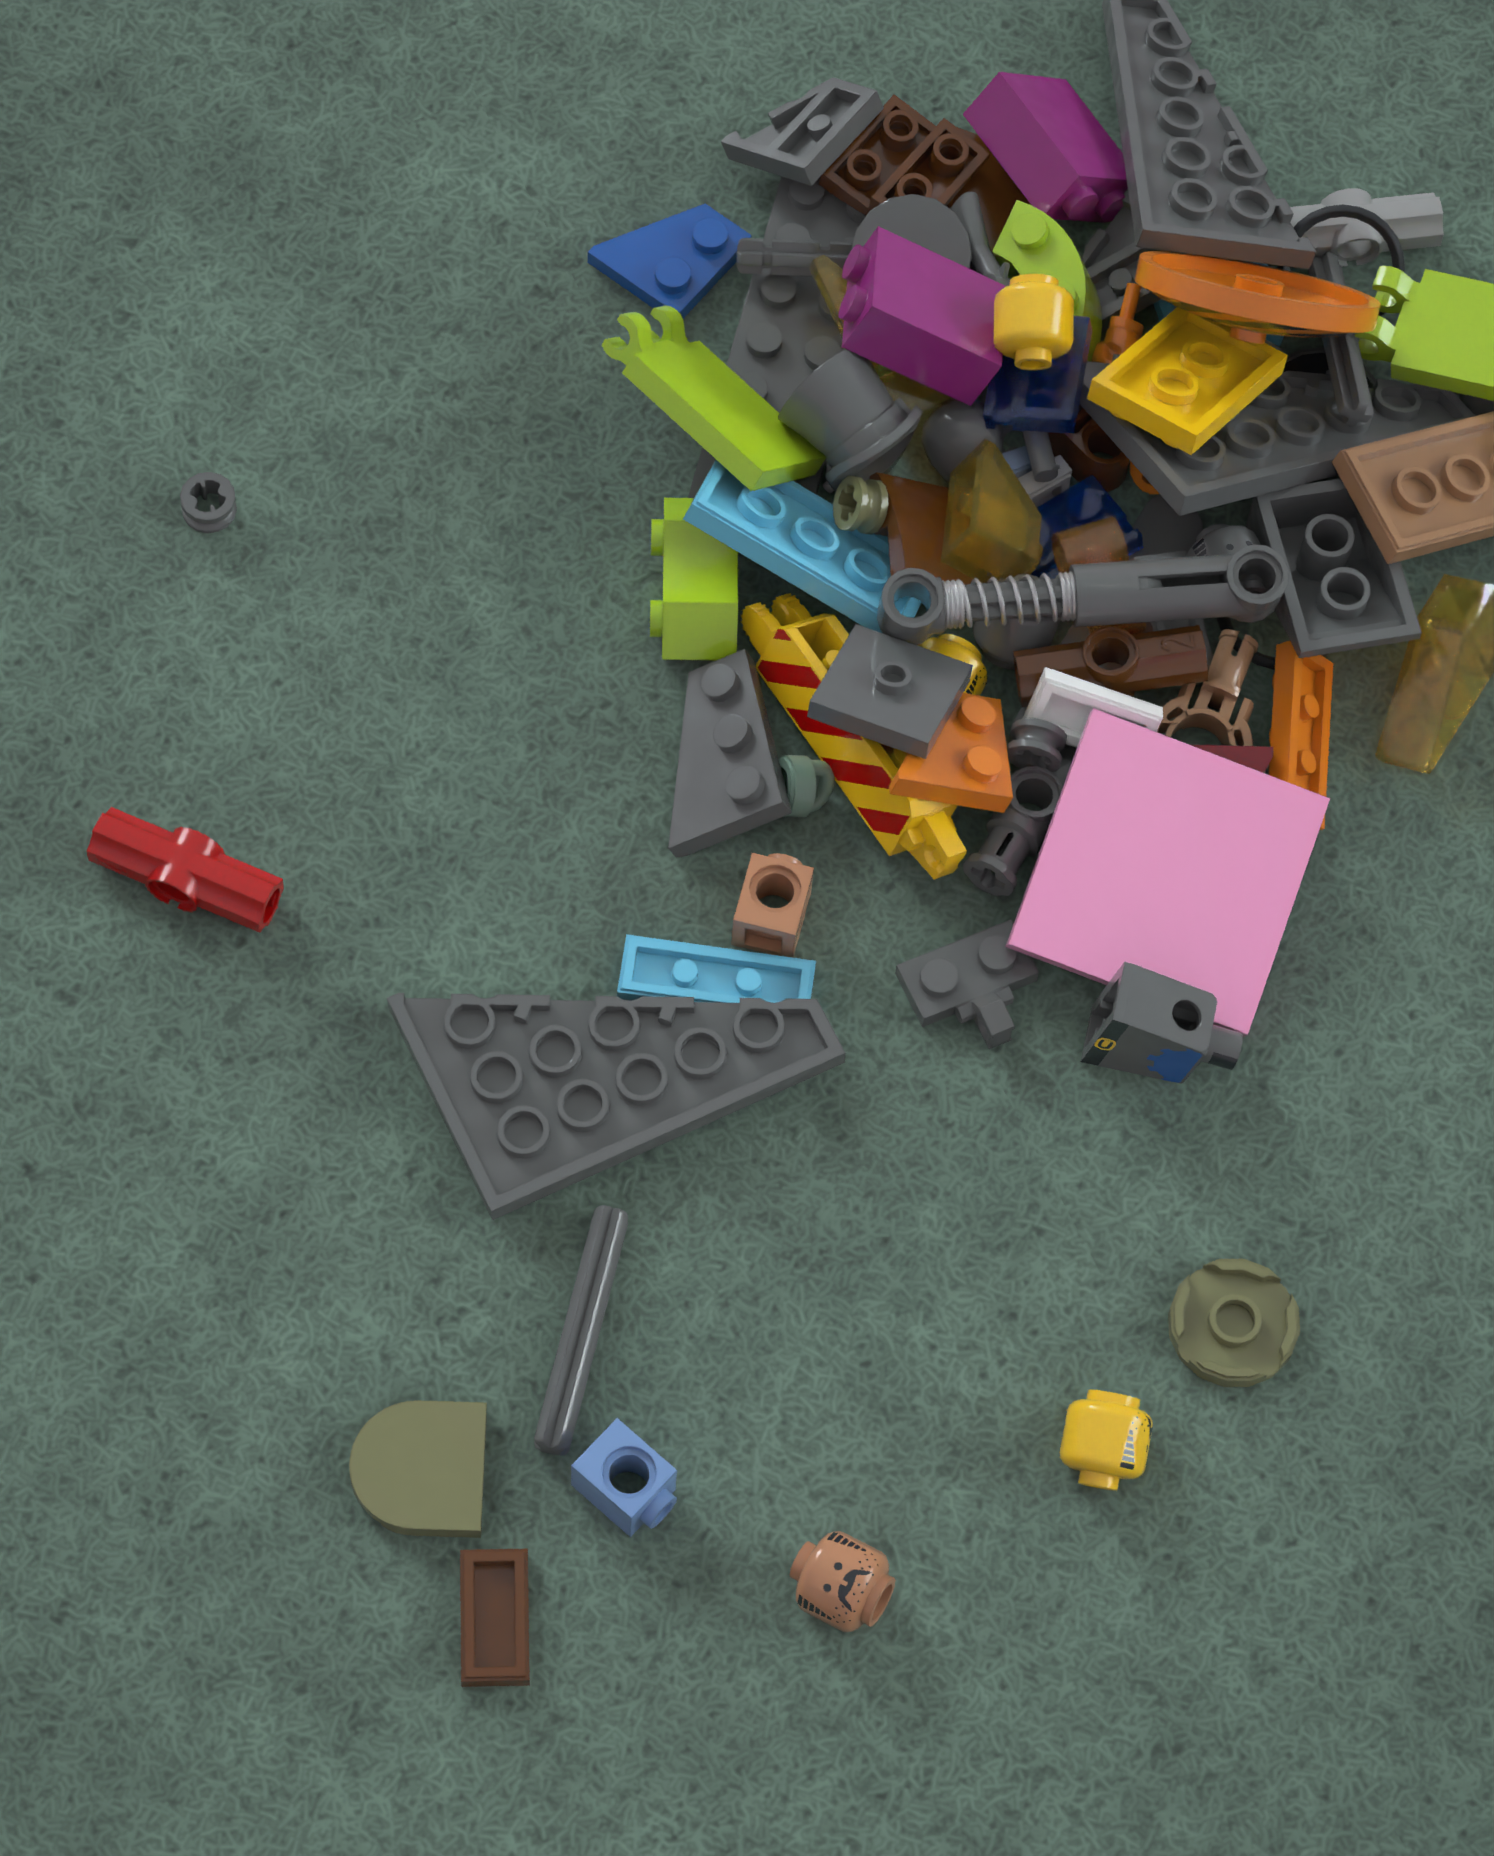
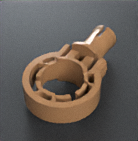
M1230 629L1221 631L1219 643L1208 669V681L1203 682L1194 707L1188 709L1196 683L1184 684L1180 689L1178 697L1163 706V719L1157 733H1166L1165 736L1171 738L1181 728L1198 727L1213 733L1224 745L1237 746L1236 740L1238 746H1253L1252 734L1248 725L1254 708L1252 700L1244 697L1234 725L1229 723V719L1254 653L1257 652L1259 647L1258 642L1245 634L1237 656H1233L1231 653L1240 631ZM1207 706L1216 708L1219 710V712L1207 709Z

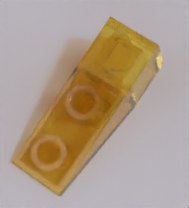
M1447 574L1443 575L1417 616L1422 634L1420 639L1408 642L1375 754L1376 758L1384 763L1426 774L1432 772L1494 673V585Z

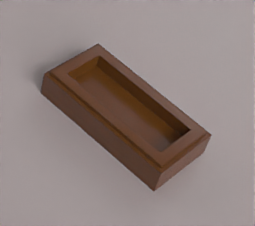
M528 1548L460 1550L461 1687L530 1686Z

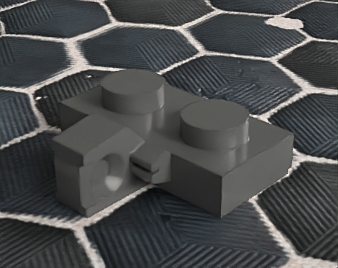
M1012 919L896 965L895 974L922 1027L955 1014L961 1024L974 1019L989 1049L1012 1040L1011 1033L1015 1026L1006 1008L1014 1000L1011 991L1036 982L1039 971L1031 956L1006 947L1014 924Z

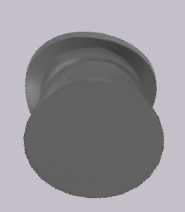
M844 349L822 363L796 388L782 407L778 420L801 435L826 457V462L832 469L826 473L825 479L831 488L837 491L839 484L849 475L861 477L866 481L870 479L869 476L876 472L888 474L909 445L923 411L917 405L911 411L900 397L893 401L878 376L872 361Z

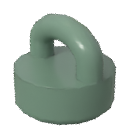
M782 755L779 758V763L792 811L791 814L784 817H807L810 813L819 810L827 803L833 792L835 776L832 768L825 761L811 760L808 756ZM816 775L819 777V784H818L817 789H816Z

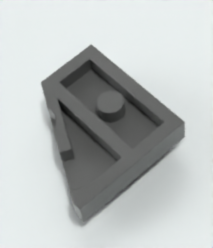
M832 77L809 90L802 98L787 102L769 112L768 116L772 125L746 139H742L737 131H734L727 135L721 143L729 160L812 186L884 107L877 90Z

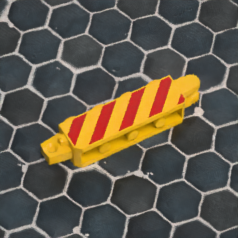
M791 593L775 597L776 600H772L771 614L769 608L767 609L765 604L762 605L761 602L745 606L741 615L742 629L745 630L746 636L750 637V642L760 654L756 664L758 673L820 760L825 761L831 766L835 781L887 854L892 856L906 850L909 851L934 880L954 873L958 868L959 862L964 859L967 852L951 818L958 805L890 794L889 785L906 757V752L807 717L809 702L849 636L837 617L833 614L825 613L812 617L805 606L800 604L799 599H796L795 595L792 596Z

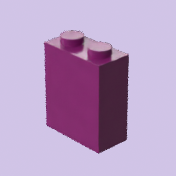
M998 72L963 113V116L1030 204L1046 213L1052 219L1105 223L1112 221L1124 206L1122 200L1125 198L1124 193L1128 186L1123 153L1066 79Z
M879 226L864 246L857 244L853 247L842 270V278L847 280L846 294L839 309V318L844 320L842 347L971 406L1002 367V353L994 347L993 343L994 300L996 294L1006 286Z

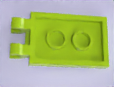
M1379 266L1372 285V289L1377 291L1375 299L1381 303L1379 311L1400 314L1395 327L1388 320L1378 315L1375 330L1355 334V337L1360 338L1358 343L1362 359L1390 362L1391 378L1494 401V284L1425 269L1422 280L1419 283L1412 280L1398 268Z
M666 305L653 308L650 313L662 325L663 335L661 338L651 330L649 322L640 313L629 312L619 315L617 321L629 332V344L627 345L620 337L605 339L602 343L605 353L612 359L619 360L625 364L626 367L622 374L750 491L813 476L817 473L826 457L801 435L779 421V412L701 341L689 342L685 335L684 320L675 308Z

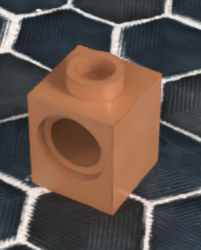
M752 853L733 919L731 945L771 955L794 958L811 895L814 868L805 866L798 859L786 854L774 853L764 856ZM768 895H777L787 900L788 904L781 908H770L759 900Z

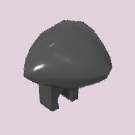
M953 399L939 405L925 420L922 427L921 443L928 461L954 489L972 493L996 455L1017 449V447H1011L1007 450L1003 449V441L1008 432L1020 430L1021 427L1019 419L1012 417L998 419L993 411L978 400H975L969 406Z

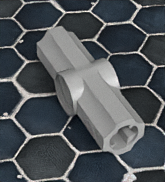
M1348 188L1329 194L1320 204L1290 207L1294 213L1290 222L1293 227L1311 212L1326 206L1344 204L1362 207L1375 213L1389 224L1397 235L1402 250L1441 246L1444 236L1442 205L1440 197H1436L1434 192L1371 199L1370 194L1365 190ZM1329 218L1315 224L1301 237H1308L1316 250V257H1322L1326 252L1337 255L1341 267L1348 266L1347 261L1356 260L1357 265L1367 264L1376 259L1381 252L1389 251L1387 243L1378 231L1369 224L1354 218Z

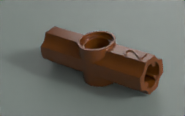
M1200 625L1130 634L1127 630L1119 627L1106 626L1096 629L1082 642L1013 651L1016 685L1022 708L1028 707L1045 667L1131 697L1134 696L1136 691L1208 681L1206 646ZM1107 662L1122 665L1121 668L1115 670H1106L1099 666Z

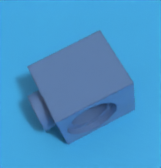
M618 1418L571 1465V1486L630 1537L643 1524H646L650 1529L657 1526L667 1516L677 1501V1497L672 1494L676 1490L677 1470ZM634 1472L640 1475L647 1484L642 1490L627 1494L615 1489L611 1484V1480L620 1473Z

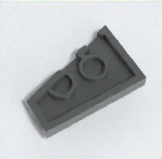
M745 649L688 673L668 849L676 858L691 855L792 813L755 661Z

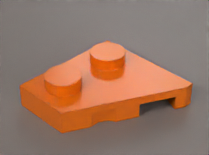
M963 693L927 758L923 759L907 753L889 785V793L1004 813L1013 799L1001 699Z

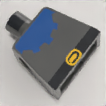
M1124 962L1092 1004L1080 1062L1181 1084L1185 1082L1200 1062L1233 1070L1241 1052L1243 1034L1213 1025L1217 998L1212 993L1138 965Z

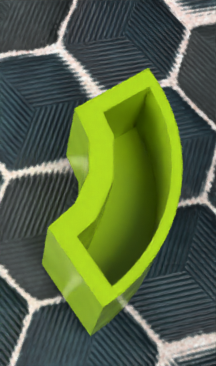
M1016 200L992 252L1000 267L1004 262L1010 264L1007 278L1012 279L1023 274L1050 275L1059 281L1058 286L1065 288L1073 296L1074 330L1073 343L1070 349L1071 355L1074 360L1091 362L1095 347L1101 341L1102 311L1095 285L1076 247L1064 229L1043 211L1030 204Z
M664 497V519H651V556H663V600H650V637H662V660H719L737 652L738 552L683 520L694 498Z

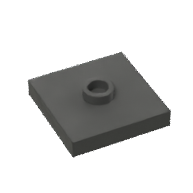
M855 624L809 702L807 717L926 759L970 682L973 665Z

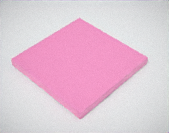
M1093 708L1089 713L1006 947L1105 985L1110 982L1124 962L1146 968L1212 993L1217 998L1213 1025L1240 1032L1245 1037L1248 1035L1330 798Z

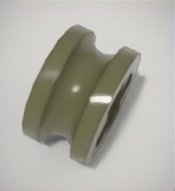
M847 476L839 484L834 497L833 517L837 527L840 530L846 531L857 529L860 533L870 535L878 532L884 523L888 510L886 486L880 480L868 479L864 481L861 477Z

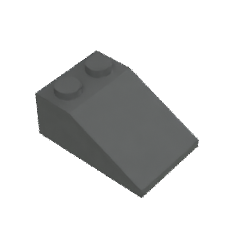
M1341 479L1302 484L1253 497L1245 527L1255 532L1261 545L1278 551L1286 561L1289 570V582L1274 610L1299 658L1420 639L1422 632L1401 562L1387 564Z

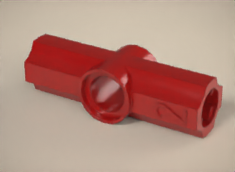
M113 807L106 813H102L92 830V837L87 848L89 861L145 884L148 891L164 903L169 904L171 899L180 903L177 908L185 912L196 911L197 907H200L259 933L265 926L269 925L278 908L279 900L284 890L282 878L225 855L223 848L217 842L199 831L179 827L174 832H170Z

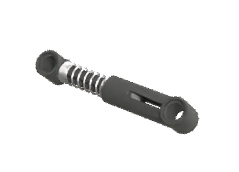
M1257 544L1243 547L1235 554L1070 565L1069 573L1065 571L1062 574L1060 572L1055 579H1050L1043 573L1039 580H1033L1026 574L1022 581H1016L1010 575L1006 578L1005 582H998L995 577H991L988 583H981L977 578H974L971 584L964 585L960 579L956 581L952 579L951 582L949 580L945 582L941 580V577H935L923 569L907 568L897 571L888 578L884 585L878 605L877 621L883 634L914 645L922 644L933 634L944 633L947 628L952 629L954 627L957 629L959 627L961 629L964 626V622H967L968 627L971 628L973 622L984 621L988 627L990 620H1002V624L1005 626L1007 619H1019V623L1022 625L1024 618L1036 617V622L1039 624L1041 617L1053 616V621L1055 622L1058 620V616L1061 621H1069L1071 619L1074 627L1233 617L1241 622L1253 623L1264 620L1273 613L1288 585L1289 570L1286 561L1278 551L1268 546ZM1246 573L1255 574L1264 580L1268 591L1262 594H1252L1242 587L1238 577ZM914 597L923 603L927 612L916 618L906 617L900 614L894 602L899 598Z

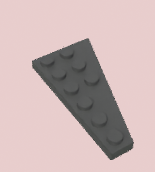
M1103 0L1102 8L1136 247L1309 269L1316 250L1308 237L1299 238L1290 222L1294 213L1285 198L1276 199L1265 181L1268 169L1231 107H1222L1216 98L1214 90L1217 83L1208 69H1199L1190 54L1189 49L1192 41L1168 0Z

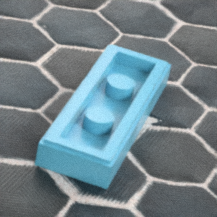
M626 934L617 997L629 1001L639 999L642 996L694 997V1002L740 1003V998H761L773 1003L781 1002L786 998L811 999L816 961Z

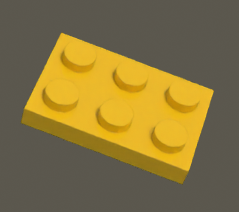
M1177 307L1092 379L1087 399L1110 411L1115 417L1127 420L1160 438L1165 444L1192 455L1282 375L1288 355L1266 343L1257 344L1231 338L1229 336L1230 326L1204 319Z

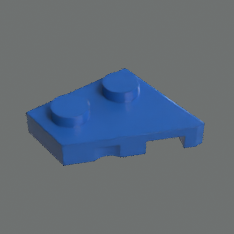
M702 204L593 246L588 251V263L652 308L666 305L671 306L684 319L737 262V245L739 240L742 238H752V235L707 204Z

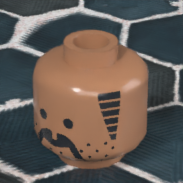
M841 1531L828 1533L817 1545L807 1541L798 1552L790 1570V1578L798 1581L796 1601L799 1608L843 1632L857 1630L863 1624L870 1627L873 1626L888 1605L896 1582L894 1577L888 1575L889 1563L884 1553Z

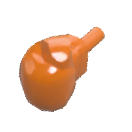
M1127 283L1119 316H1111L1105 339L1097 343L1091 362L1111 363L1114 354L1121 355L1141 338L1144 326L1134 321V316L1142 286L1135 283Z

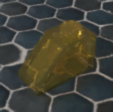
M984 439L950 473L941 555L942 563L973 579L977 578L981 583H988L991 577L999 580L1006 579L1010 575L1013 578L1018 574L1030 575L1037 567L1043 552V546L1039 543L1042 515L996 444L987 439Z

